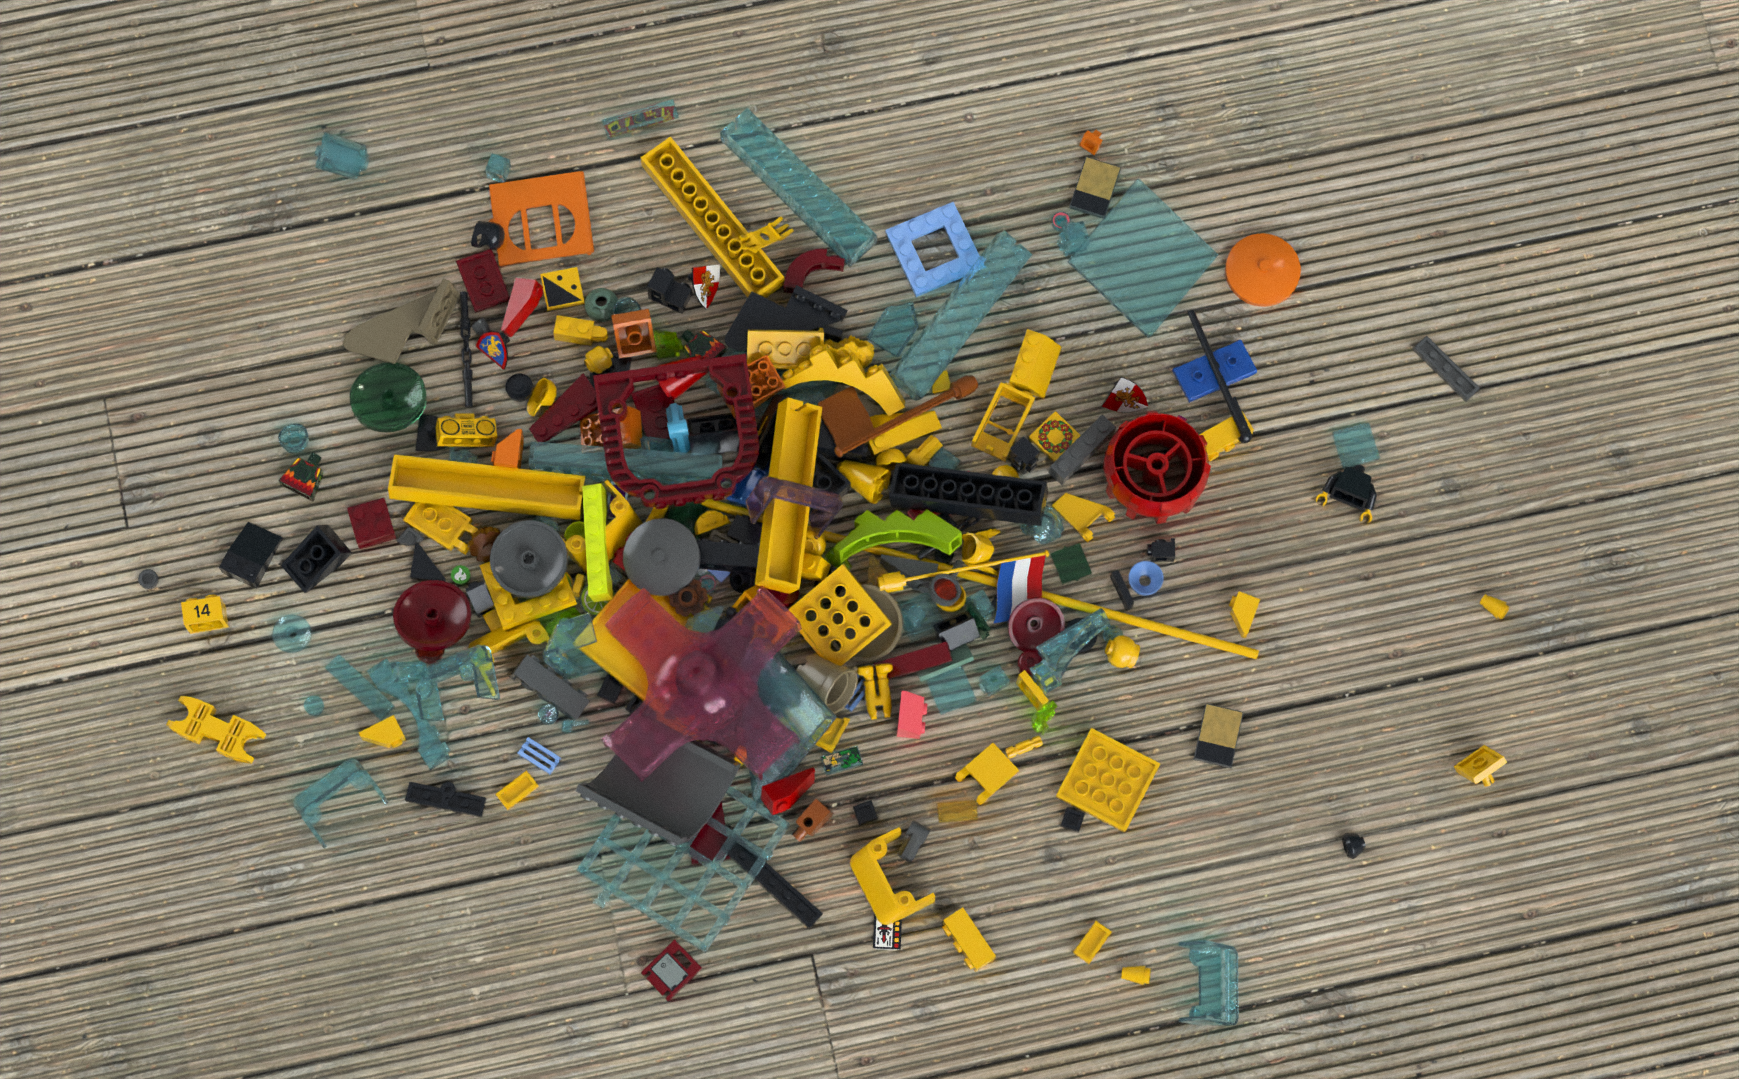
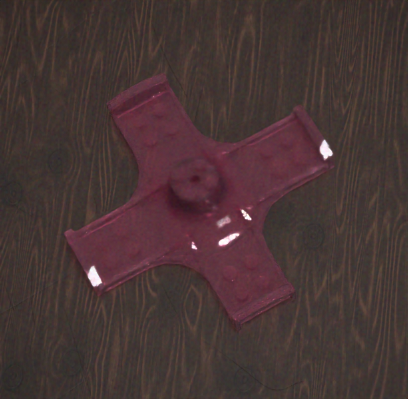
M763 586L756 591L757 595L728 623L715 631L702 633L690 631L683 627L650 596V593L645 588L630 598L605 624L608 633L641 664L647 674L648 689L643 703L609 736L606 734L601 739L603 745L606 748L609 747L636 774L640 782L646 779L677 748L689 741L700 739L702 742L705 740L718 742L729 749L760 781L763 779L762 774L794 743L797 745L800 743L798 736L775 717L759 698V686L757 684L761 670L802 629L800 621Z

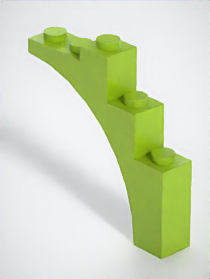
M866 510L855 519V529L850 531L848 536L835 545L834 554L835 560L841 564L852 555L876 545L910 542L927 545L951 555L962 545V532L929 510L919 514L915 520H912L898 510L888 515L885 520H882Z

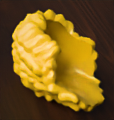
M852 335L838 343L830 339L824 342V345H828L837 362L846 355L851 356L855 354L865 369L874 357V345Z

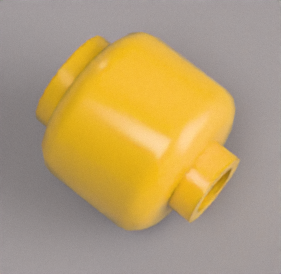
M596 346L585 354L586 359L584 363L591 373L600 374L612 366L611 358L613 355L608 348L604 349L602 346Z

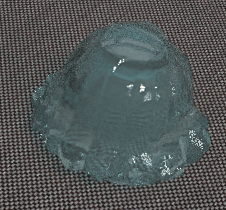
M1047 505L1045 506L1042 526L1022 524L1020 526L1022 533L1033 536L1041 544H1047L1060 538L1065 529L1059 512H1056L1053 507L1049 508Z

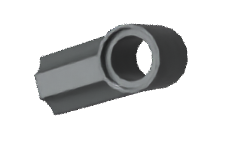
M913 820L897 855L905 861L912 863L931 829Z

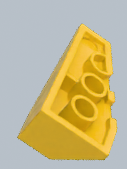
M926 411L866 443H869V451L872 457L884 450L899 447L942 429L936 412ZM894 413L890 416L887 414L874 415L870 419L873 427L876 428L903 413Z

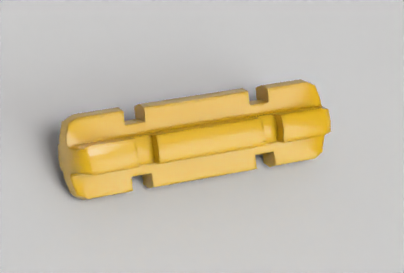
M1035 736L1032 740L1028 739L1015 744V747L1010 746L1006 748L1005 752L1008 758H1013L1016 754L1020 755L1033 750V747L1038 748L1042 746L1043 742L1040 736Z

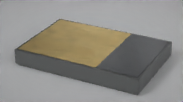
M1086 156L1069 208L1105 219L1121 167Z
M1206 703L1193 760L1231 769L1244 712Z

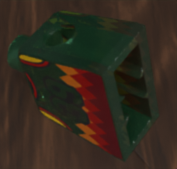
M687 329L681 335L687 342L683 346V352L687 358L701 355L707 359L723 357L727 353V347L704 330L695 335L690 329Z
M313 452L307 461L300 457L296 458L279 479L281 486L313 502L324 474L322 469L318 467L322 458Z

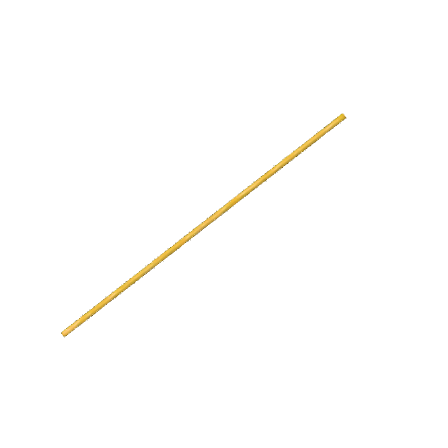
M707 499L701 503V506L735 516L737 514L740 516L744 514L752 518L753 521L763 523L764 513L721 501H714L713 499ZM807 526V528H813L820 531L825 537V540L829 542L838 543L846 537L844 535ZM880 545L862 550L880 556L883 554L918 560L916 555ZM927 558L918 560L938 564V572L953 568L952 565ZM970 570L960 571L957 577L997 588L998 578ZM1042 590V598L1048 599L1057 605L1249 658L1257 659L1259 650Z

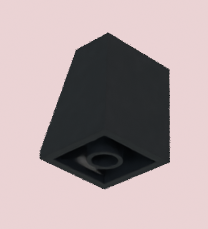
M822 420L817 450L826 459L840 462L851 460L862 463V460H866L869 443H864L843 454L842 457H838L834 451L836 445L832 434Z

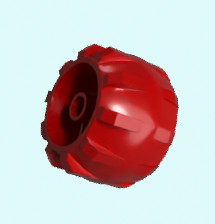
M1156 410L1147 411L1145 415L1131 421L1126 420L1121 424L1109 442L1102 468L1107 480L1105 491L1109 499L1116 498L1127 508L1126 516L1133 520L1139 514L1146 517H1154L1156 524L1166 523L1169 516L1179 514L1180 512L1187 514L1205 489L1211 468L1206 449L1207 442L1204 436L1199 435L1186 422L1187 419L1181 415L1176 417L1158 413ZM1146 445H1158L1169 449L1165 455L1157 452L1149 455L1148 458L1131 454L1137 448ZM1177 455L1184 466V480L1178 487L1167 492L1164 478L1169 467V461ZM1127 466L1143 471L1142 478L1144 482L1150 486H1156L1158 493H1152L1140 488L1130 477Z

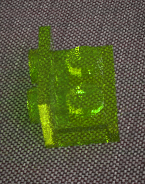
M1053 700L1032 717L1031 726L1036 733L1040 732L1044 735L1049 729L1047 722L1056 714L1055 710L1058 707Z

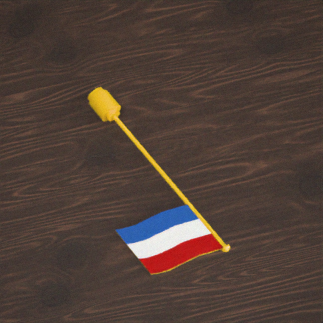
M1044 550L1041 553L905 578L904 574L901 575L900 571L881 574V577H877V585L880 587V591L896 592L903 590V586H906L907 581L1000 564L997 580V609L993 622L995 624L1008 621L1012 611L1021 602L1030 598H1042V573L1045 557L1049 556V551Z

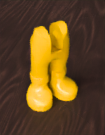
M892 663L875 665L879 695L876 694L873 665L857 667V674L865 679L863 681L865 686V702L870 719H877V709L875 706L883 705L884 718H890L892 700L887 674L893 670Z

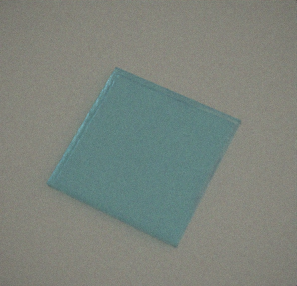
M1138 178L1067 262L1147 338H1150L1218 254Z

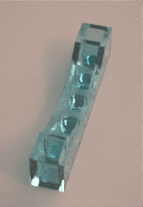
M386 658L367 670L379 691L400 700L413 714L419 730L418 751L430 771L450 759L448 752L451 750L445 741L440 742L438 738L440 733L435 725L431 727L428 723L430 718L424 709L420 711L417 706L420 702L415 694H409L407 690L409 685L404 677L400 679L397 675L399 670L395 663H389Z

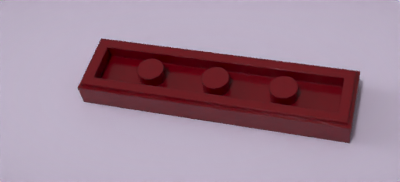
M943 642L876 662L874 667L876 664L892 663L893 670L887 674V678L890 680L953 660L948 642Z

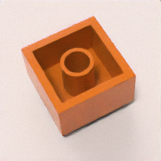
M649 309L611 315L619 359L656 352Z

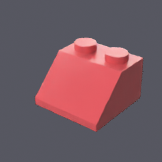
M907 691L901 692L897 737L920 739V735L925 733L926 722H922V715L927 713V703H924V697Z

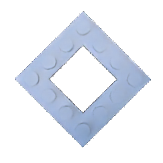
M954 202L885 230L916 297L980 271L985 267ZM944 227L958 258L925 271L911 241Z

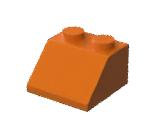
M522 429L515 430L496 445V451H492L491 457L493 466L521 469L524 447Z

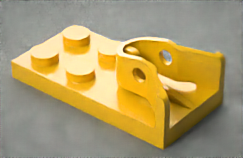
M819 328L818 331L748 329L747 365L768 355L775 369H796L802 362L810 361V352L814 347L824 345L823 328Z

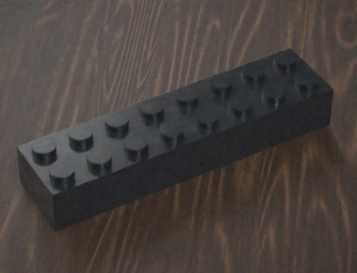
M896 463L889 499L892 507L922 511L929 510L930 512L1042 526L1048 497V486L1046 481Z

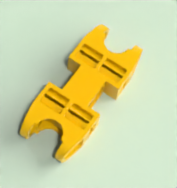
M180 696L178 702L187 707L188 716L182 721L176 720L174 722L168 720L166 725L171 730L196 744H200L203 736L219 743L216 748L219 754L235 761L248 764L253 763L255 758L246 753L244 745L249 739H257L258 737L264 740L266 733L251 722L235 715L232 716L229 723L213 717L216 712V708L213 705L196 698Z

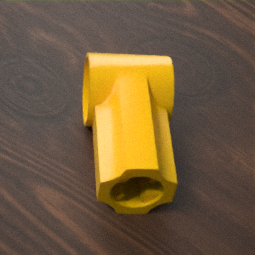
M930 435L918 449L915 448L906 457L907 463L928 466L930 460L943 445L936 437Z

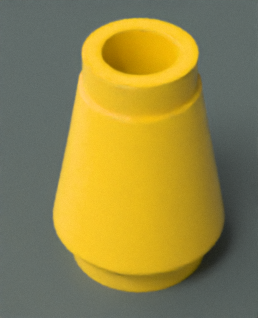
M1487 594L1480 601V604L1496 619H1503L1510 608L1507 602Z
M1146 966L1123 967L1121 979L1144 985V983L1149 984L1151 968H1146Z

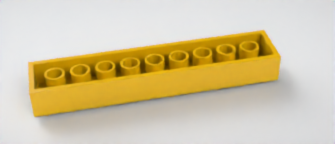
M671 136L641 157V166L747 298L751 291L767 298L784 285V276L762 249L754 253L749 249L744 250L741 248L742 244L752 240L751 238L746 242L740 240L739 236L748 234L747 230Z

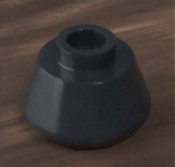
M1345 833L1343 835L1342 843L1348 858L1354 859L1363 853V848H1366L1363 837H1359L1358 834Z

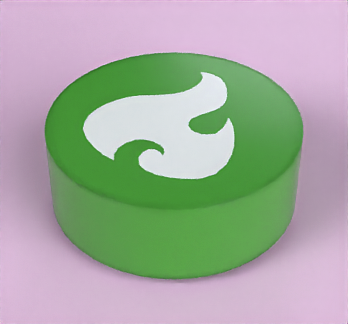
M459 565L453 568L451 578L456 585L463 586L470 581L471 574L467 567Z

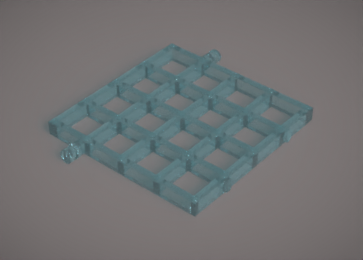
M730 786L726 794L748 808L733 830L712 817L707 821V825L728 837L713 861L690 847L698 835L697 833L689 841L674 846L677 850L663 871L660 872L639 858L654 836L649 833L648 829L631 853L609 839L622 819L614 814L577 868V872L604 889L602 893L598 894V899H595L593 902L600 908L604 909L605 903L610 900L609 897L613 894L706 953L722 927L726 926L729 922L730 915L765 862L772 857L773 850L790 824L776 814L772 815L768 809ZM755 812L779 826L764 849L741 836V833ZM735 842L758 856L744 880L720 866ZM603 846L626 859L611 883L588 869ZM684 854L707 867V870L693 891L670 878V875ZM634 865L657 879L642 902L637 901L618 889ZM715 873L738 887L723 911L700 897ZM664 884L688 898L672 922L649 908ZM695 903L718 917L703 942L680 928V925Z

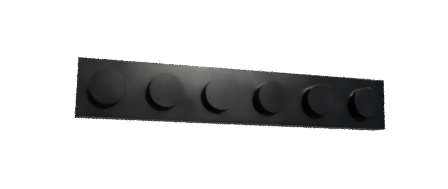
M737 835L722 849L727 856L808 929L823 915L820 910Z

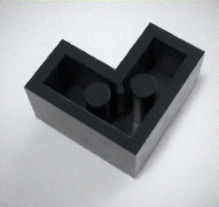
M657 267L647 285L648 299L683 314L692 296L690 286L684 282H676L673 272L667 268L661 269Z

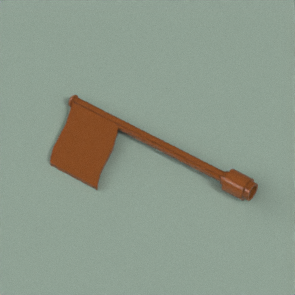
M965 375L952 382L948 391L876 428L873 427L870 416L858 398L853 386L819 402L818 406L822 407L821 418L834 439L836 445L834 449L835 454L838 457H842L848 451L953 397L960 400L974 393L978 388V382L973 375Z

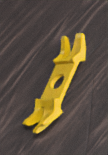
M779 217L765 227L754 232L751 231L746 235H740L739 238L742 242H746L750 238L752 239L742 244L741 248L757 253L760 249L778 240L782 241L793 233L794 230L789 229L781 234L789 227L788 224L774 229L783 220L782 217ZM760 233L766 234L769 240H764Z

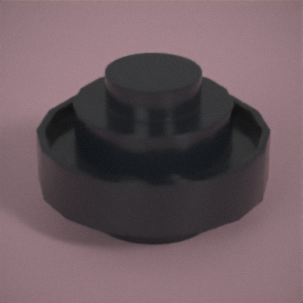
M518 373L512 375L507 380L505 390L512 400L522 402L532 396L534 385L530 377Z
M730 572V584L736 592L744 593V591L755 585V574Z

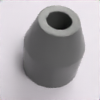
M484 318L479 319L471 326L479 336L491 331L489 324Z

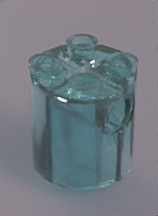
M327 132L323 135L321 146L318 145L315 151V156L318 157L315 168L353 180L358 178L361 171H366L369 164V156L365 144Z

